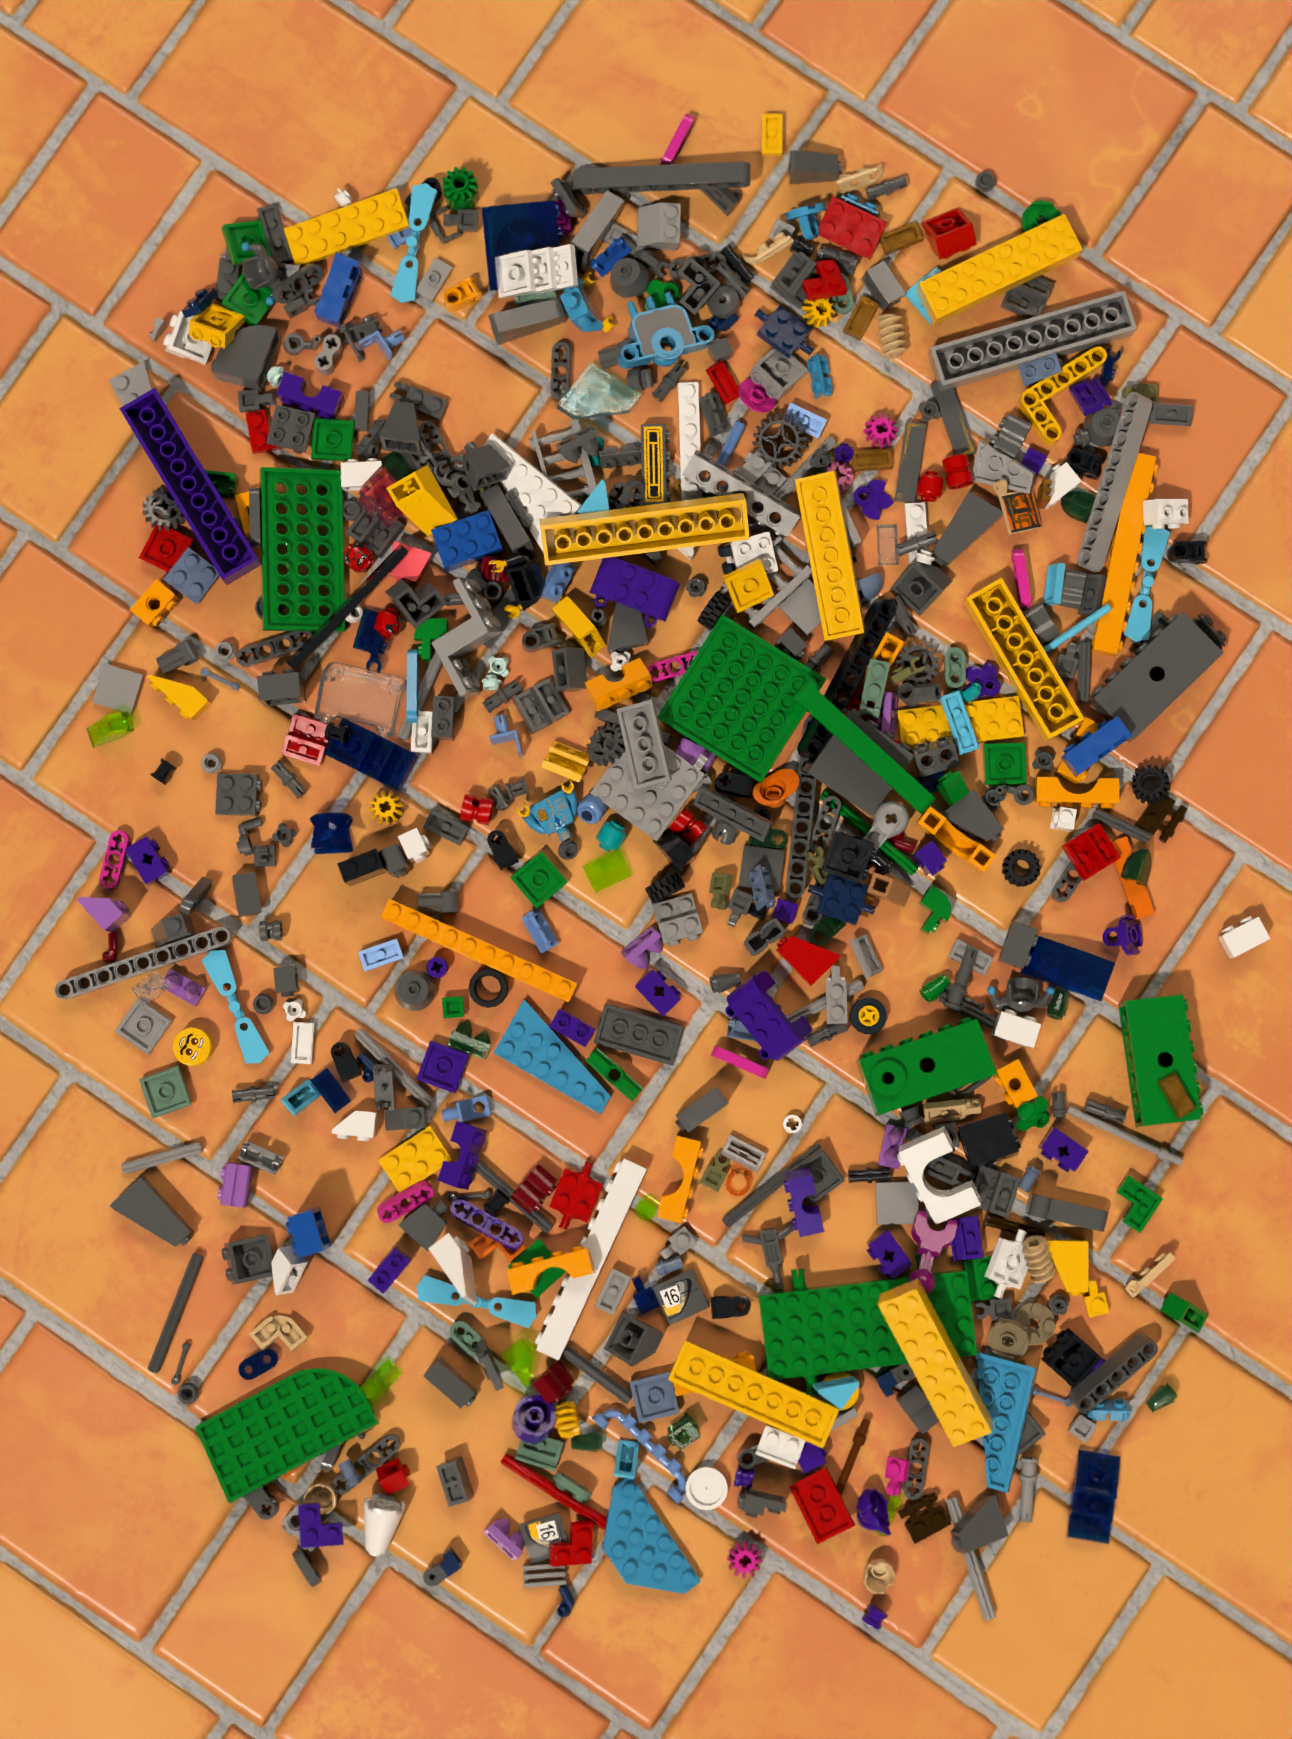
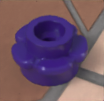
M841 443L834 450L835 459L839 463L849 462L854 455L852 447L847 443Z

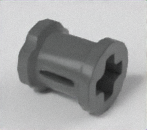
M524 777L521 778V781L512 784L505 783L510 801L524 794L530 795Z

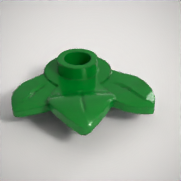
M659 280L648 282V287L645 291L653 298L656 308L668 306L665 293L668 290L674 292L672 297L675 304L680 296V289L675 283L668 282L664 284ZM647 301L644 307L645 311L649 310L647 306Z
M1038 1096L1033 1103L1024 1102L1018 1107L1017 1113L1021 1120H1019L1016 1127L1019 1130L1025 1131L1033 1126L1042 1128L1048 1124L1050 1120L1047 1111L1049 1103L1046 1098Z

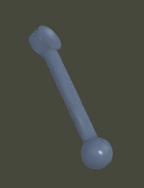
M206 668L200 671L203 677L209 676L231 686L233 690L240 688L239 683H232L216 676Z
M1036 1387L1032 1389L1031 1394L1034 1396L1041 1395L1062 1402L1067 1407L1072 1406L1068 1398L1063 1399L1039 1391Z

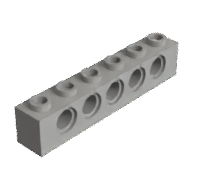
M698 450L694 452L682 473L687 482L693 485L695 483L703 487L702 490L709 495L723 496L735 494L738 491L744 492L746 495L747 516L749 514L754 517L755 521L762 526L767 525L771 527L772 531L778 536L782 537L784 535L788 537L800 518L801 511ZM707 470L711 477L703 478L700 472ZM718 482H727L728 488H720ZM761 502L764 508L761 510L755 509L753 503ZM778 512L781 515V519L774 520L770 514Z

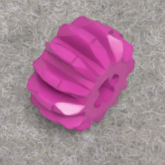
M879 413L878 419L872 415L870 417L871 421H866L865 426L867 428L864 429L863 433L868 435L866 437L867 442L873 440V447L876 446V443H879L880 448H883L884 443L890 446L891 440H896L897 436L894 433L898 432V428L893 427L896 424L895 420L889 422L890 415H887L884 419L882 413ZM880 428H883L884 431L881 434H879L878 430Z
M747 1541L743 1542V1547H740V1544L737 1542L735 1543L737 1551L733 1548L729 1549L733 1556H727V1561L732 1562L728 1567L730 1570L735 1569V1576L742 1572V1578H746V1572H749L750 1576L753 1577L754 1572L752 1569L760 1571V1566L757 1563L763 1562L762 1558L757 1557L761 1554V1551H754L756 1547L754 1543L748 1548ZM743 1555H747L748 1559H750L746 1561V1564H742V1560L739 1561V1559H743Z

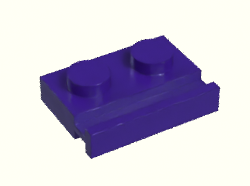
M1096 376L1091 381L1085 380L1069 387L1071 396L1084 416L1104 409L1103 406L1107 404L1109 406L1112 405L1111 398Z
M978 1215L950 1218L957 1220L955 1238L951 1243L953 1261L983 1258L984 1250Z

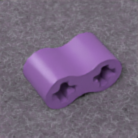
M681 738L675 751L677 755L693 766L701 754L707 757L709 760L701 769L705 773L709 772L716 757L709 750L685 738Z

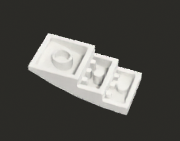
M568 244L555 248L546 247L533 251L524 250L495 257L499 298L544 293L578 286L575 245Z

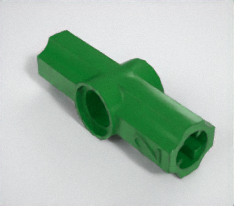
M596 1048L587 1058L586 1062L631 1102L644 1089L600 1049ZM618 1069L621 1076L617 1081L609 1078L610 1070Z

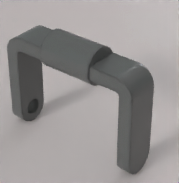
M449 206L430 213L429 216L431 229L435 237L438 236L442 244L462 236L461 231L443 238L442 231L434 217L449 211Z

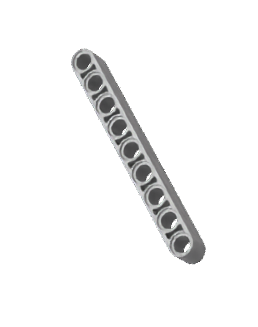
M1131 392L1125 399L1077 557V564L1092 572H1099L1104 566L1152 409V401L1137 392Z
M217 927L62 980L56 984L55 994L60 999H74L208 953L211 950L228 946L232 943L234 936L230 929ZM222 931H225L228 936L224 942H220L218 939V935ZM202 938H206L208 941V945L204 949L199 947V940ZM186 944L188 952L182 956L179 953V948ZM163 951H166L169 955L168 960L165 962L160 960V954ZM143 958H147L149 961V965L145 969H142L140 966V961ZM126 964L129 967V973L123 976L120 970ZM105 971L110 975L107 982L101 980V975ZM88 978L90 981L87 989H84L81 985L82 980ZM65 985L70 987V993L67 996H64L62 993V988Z

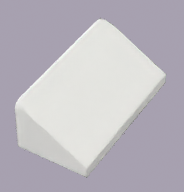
M418 711V723H412L411 752L432 754L433 712Z

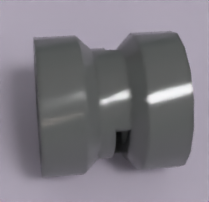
M274 920L272 923L260 921V941H268L269 939L282 941V921Z

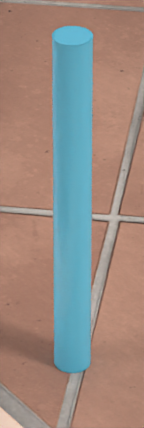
M1108 603L1045 645L1043 649L1046 654L1112 610L1111 606Z

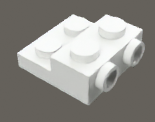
M180 310L177 315L173 314L169 326L173 328L171 334L167 333L163 342V345L166 346L165 351L205 365L212 346L206 341H196L189 335V321L194 316L185 318Z

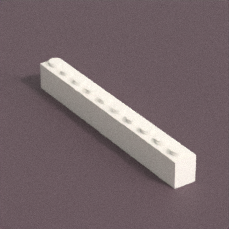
M625 1158L623 1162L618 1160L613 1171L617 1175L614 1181L609 1180L605 1189L608 1194L605 1200L601 1198L596 1208L600 1212L596 1219L592 1217L587 1228L591 1230L588 1238L583 1236L579 1245H583L584 1249L590 1248L596 1273L574 1279L571 1275H565L561 1284L564 1290L561 1295H556L552 1304L555 1306L553 1314L548 1313L543 1323L547 1327L544 1333L539 1332L536 1338L537 1351L559 1361L647 1168Z

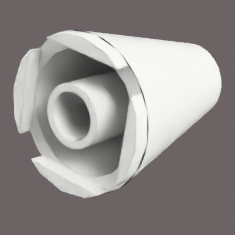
M372 1494V1498L368 1499V1496L364 1498L365 1549L372 1556L378 1557L386 1553L405 1511V1503L402 1500L400 1503L396 1502V1497Z

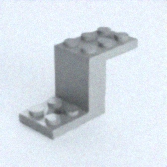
M457 578L453 581V584L472 618L433 641L432 645L460 697L476 696L481 693L479 689L480 684L476 677L472 676L469 671L470 665L463 656L502 633L500 629L501 624L497 617L491 613V605L486 598H483L479 583L474 579Z

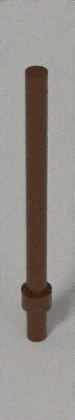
M863 1418L858 1432L854 1434L852 1439L854 1443L836 1485L841 1496L861 1445L864 1446L867 1439L865 1435L871 1421Z

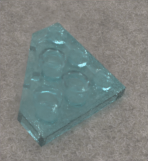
M590 362L559 402L557 409L572 419L630 413L639 401L641 394Z

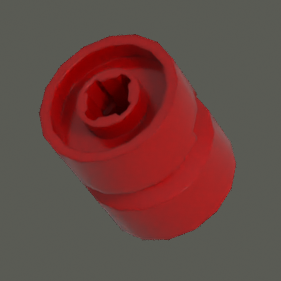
M967 454L955 455L942 460L944 472L948 474L946 482L949 490L964 488L974 483L972 472L968 470L970 463Z
M465 794L460 820L469 822L476 820L479 824L489 825L494 799L482 797L478 800L477 796Z
M686 808L674 820L669 829L676 835H682V840L691 847L708 826L700 819L695 820V815Z

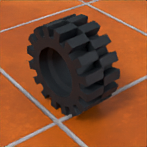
M717 591L701 612L697 622L711 631L720 616L725 613L731 603V599Z
M1147 765V769L1142 766L1140 767L1141 771L1137 770L1135 772L1136 776L1133 775L1132 777L1134 795L1138 800L1140 799L1141 803L1147 801V805H1151L1153 801L1155 804H1158L1159 799L1161 802L1164 801V796L1167 797L1169 795L1168 791H1170V781L1167 772H1164L1162 767L1159 769L1157 765H1154V768H1151V765ZM1148 779H1156L1159 782L1158 788L1153 791L1145 790L1143 784Z
M1015 850L1005 857L1002 864V874L1005 875V880H1008L1011 885H1016V887L1030 885L1040 875V860L1030 850ZM1018 860H1023L1029 865V871L1024 876H1019L1014 871V864Z
M676 872L651 884L645 890L653 904L678 892L685 885L679 873Z

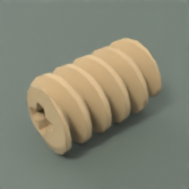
M885 314L877 317V320L880 321L878 328L881 329L879 336L882 337L880 343L883 345L881 347V351L884 352L882 355L883 359L898 358L903 352L907 351V348L901 347L902 344L906 343V340L900 339L901 336L905 335V332L898 331V329L904 327L903 324L897 323V321L902 319V316Z
M1038 1235L1026 1238L1022 1243L1024 1246L1022 1253L1025 1255L1024 1259L1027 1262L1026 1265L1031 1275V1281L1043 1283L1054 1277L1056 1269L1051 1259L1047 1240L1043 1236Z

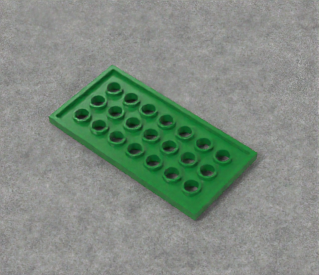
M260 467L263 631L315 632L345 601L341 470ZM283 484L286 487V493L279 494L275 489L276 485ZM296 486H305L307 490L306 494H298L296 491ZM317 486H324L327 494L324 496L319 495L316 491ZM283 504L287 512L279 514L276 511V505ZM298 505L306 507L307 513L305 515H300L297 512L296 507ZM320 505L327 509V514L324 516L317 513L316 509ZM278 524L285 525L287 533L279 534L276 526ZM298 525H304L307 528L306 535H300L297 532ZM318 526H325L328 530L327 535L322 536L318 534ZM277 545H285L288 550L287 553L284 555L279 554ZM299 545L307 547L308 553L306 555L298 553L297 547ZM318 546H325L328 549V554L326 556L320 555L317 551ZM280 564L285 565L288 568V573L281 575L277 571V566ZM299 565H304L308 568L307 575L298 573L297 568ZM318 567H327L328 575H320ZM279 585L287 586L288 594L281 595L277 587ZM305 585L309 590L308 595L303 596L299 594L298 586ZM319 586H326L329 594L327 596L320 595L318 592ZM278 606H287L289 613L281 615L278 612ZM299 606H307L309 614L307 616L301 615L298 611ZM320 606H326L329 609L328 616H322L319 613ZM345 619L332 632H345Z

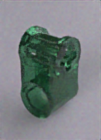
M771 828L764 842L749 835L748 846L782 850L787 846L788 836L782 830ZM778 835H781L784 842H780V845H776V841L773 840Z
M825 916L810 931L808 941L820 947L832 936L834 937L846 923ZM814 932L822 933V942H816L813 939Z

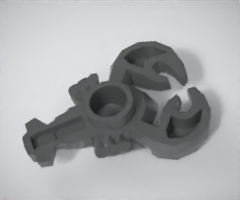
M457 455L450 459V462L460 463V465L454 464L453 467L462 473H452L449 479H447L450 471L449 466L445 470L442 469L448 463L447 460L438 462L434 466L432 473L439 486L450 487L447 488L453 498L459 497L466 504L464 509L466 513L473 514L477 512L481 504L475 502L473 492L476 490H473L462 467L465 455Z

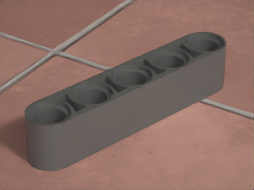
M1138 1333L1074 1387L1068 1395L1069 1402L1081 1413H1089L1157 1354V1344L1144 1333Z

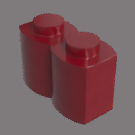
M538 1164L510 1198L527 1213H530L532 1210L536 1212L544 1203L541 1199L545 1194L549 1197L557 1188L554 1185L557 1179Z
M559 1360L545 1370L532 1385L546 1403L549 1404L551 1401L556 1403L562 1399L564 1394L573 1388L571 1383L575 1379Z

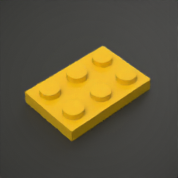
M430 1125L378 1161L400 1193L442 1167L443 1161L451 1162L453 1159Z

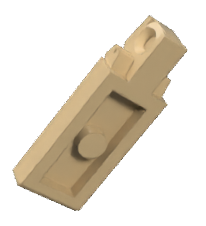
M979 1099L923 1103V1117L926 1124L964 1120L970 1114L981 1113Z
M1162 1252L1154 1260L1156 1264L1151 1269L1147 1266L1139 1274L1141 1276L1139 1280H1130L1125 1290L1134 1298L1175 1260L1171 1252L1166 1254Z

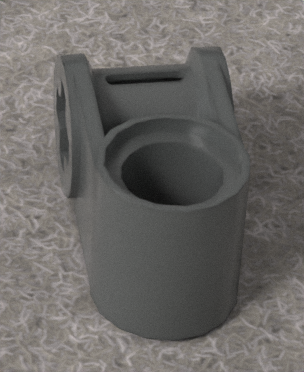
M550 623L526 632L522 637L523 649L526 652L533 653L560 645L562 640L558 638L555 629L557 627L556 623ZM532 637L536 639L537 643L534 646H528L525 641Z
M266 1485L244 1496L245 1500L261 1519L268 1520L278 1513L279 1505ZM270 1505L272 1508L270 1512L266 1513L264 1509Z

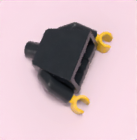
M515 554L504 558L503 561L491 560L489 564H496V569L491 570V572L499 573L506 567L505 571L517 602V606L510 604L505 606L504 610L511 612L507 615L508 617L518 618L520 610L524 611L538 602L540 592L544 586V578L541 573V564L536 558Z

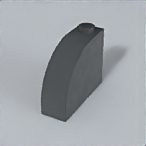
M254 325L235 332V339L225 349L221 347L216 359L212 361L211 371L216 380L261 391L281 341L277 328Z

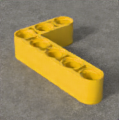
M1096 346L1062 367V372L1043 379L1027 389L1020 397L1018 402L1020 410L1045 445H1055L1062 434L1061 427L1045 403L1102 367L1107 358V352L1104 348ZM1092 355H1098L1101 361H1094ZM1075 366H1082L1084 372H1077ZM1064 376L1067 379V383H1061L1058 377ZM1041 387L1049 388L1050 394L1043 393ZM1024 398H1031L1034 404H1026ZM1036 414H1041V415H1043L1044 418H1045V421H1043V422L1038 421V420L1036 419L1035 415H1036ZM1053 431L1056 438H1049L1046 432Z

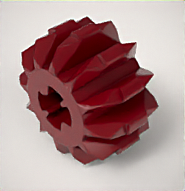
M502 555L483 557L480 567L481 576L487 580L508 581L509 579L505 571L506 567H504L502 572H491V570L496 569V564H489L491 560L503 561L506 557Z

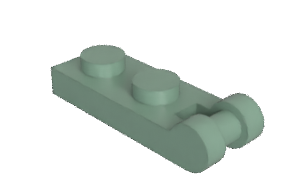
M875 659L869 660L859 706V712L863 714L862 716L869 715L873 719L879 718L890 667L889 662ZM867 700L875 702L874 708L866 706Z

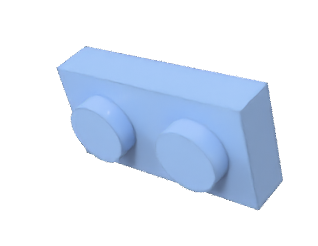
M790 403L786 414H788L787 421L791 417H795L794 425L801 422V426L797 429H805V433L819 439L827 423L826 419L793 403Z
M398 939L358 952L365 972L404 959Z

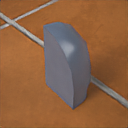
M876 573L856 581L860 604L868 602L879 595L884 583L882 573Z

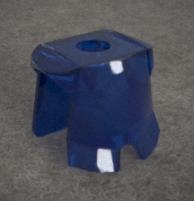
M322 813L310 817L309 820L314 825L311 848H315V854L350 853L353 851L349 831L353 822L351 815L346 813Z

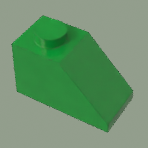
M1171 1292L1164 1300L1163 1306L1160 1309L1163 1313L1197 1333L1200 1332L1209 1316Z

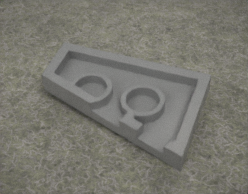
M979 440L972 473L973 480L993 485L994 482L1005 479L1007 481V489L1030 494L1032 492L1035 472L986 442Z

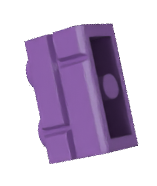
M228 1162L226 1166L222 1167L221 1179H224L223 1187H219L218 1199L221 1200V1205L248 1207L253 1173L252 1165Z

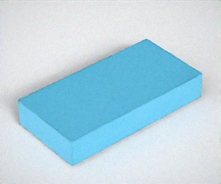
M1055 563L1048 565L1043 605L1053 606L1061 604L1066 564Z

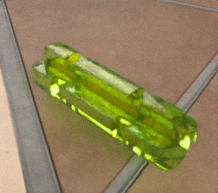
M891 1496L888 1502L889 1506H887L889 1527L898 1512L896 1509H899L902 1504V1500L896 1496ZM875 1531L880 1536H886V1534H883L879 1531Z

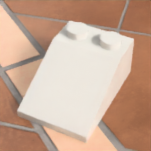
M448 1233L433 1244L429 1250L462 1298L475 1306L477 1304L472 1259L468 1254L470 1249L458 1236L453 1237Z

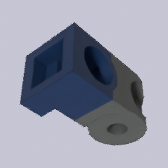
M908 1363L894 1365L874 1378L883 1394L889 1397L894 1394L891 1389L902 1381L912 1380L915 1374Z
M452 1547L444 1551L443 1557L445 1559L438 1564L428 1566L425 1570L423 1580L428 1586L438 1585L462 1568L463 1563Z

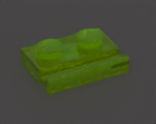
M620 849L582 866L595 894L632 876Z

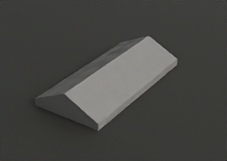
M654 699L616 709L634 789L671 781L672 778Z

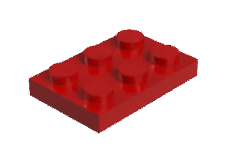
M832 196L818 227V236L870 260L888 222Z
M827 1467L789 1486L817 1545L855 1526Z

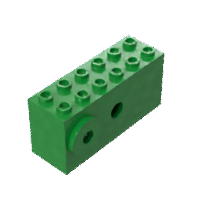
M1181 994L1129 1000L1118 1004L1135 1128L1200 1120L1204 1110L1198 1098L1201 1090L1200 1084L1196 1082L1195 1078L1198 1070L1197 1063L1193 1061L1192 1057L1195 1049L1193 1040H1190L1189 1036L1191 1022L1187 1020L1186 1011H1188L1187 999H1184V995ZM1159 1055H1161L1165 1060L1164 1067L1160 1066L1158 1063ZM1174 1072L1177 1073L1196 1107L1194 1111L1179 1119L1176 1117L1157 1081Z
M969 1017L957 1022L958 1026L952 1027V1024L940 1027L935 1034L931 1030L920 1034L917 1040L913 1041L912 1037L902 1040L897 1047H893L890 1044L879 1049V1053L874 1054L873 1051L861 1054L860 1059L856 1063L875 1116L997 1075L978 1019L972 1020ZM922 1059L930 1062L931 1071L929 1073H925L920 1069L919 1064Z

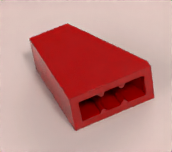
M793 936L789 939L784 937L777 944L779 948L776 950L809 986H812L841 957L837 953Z

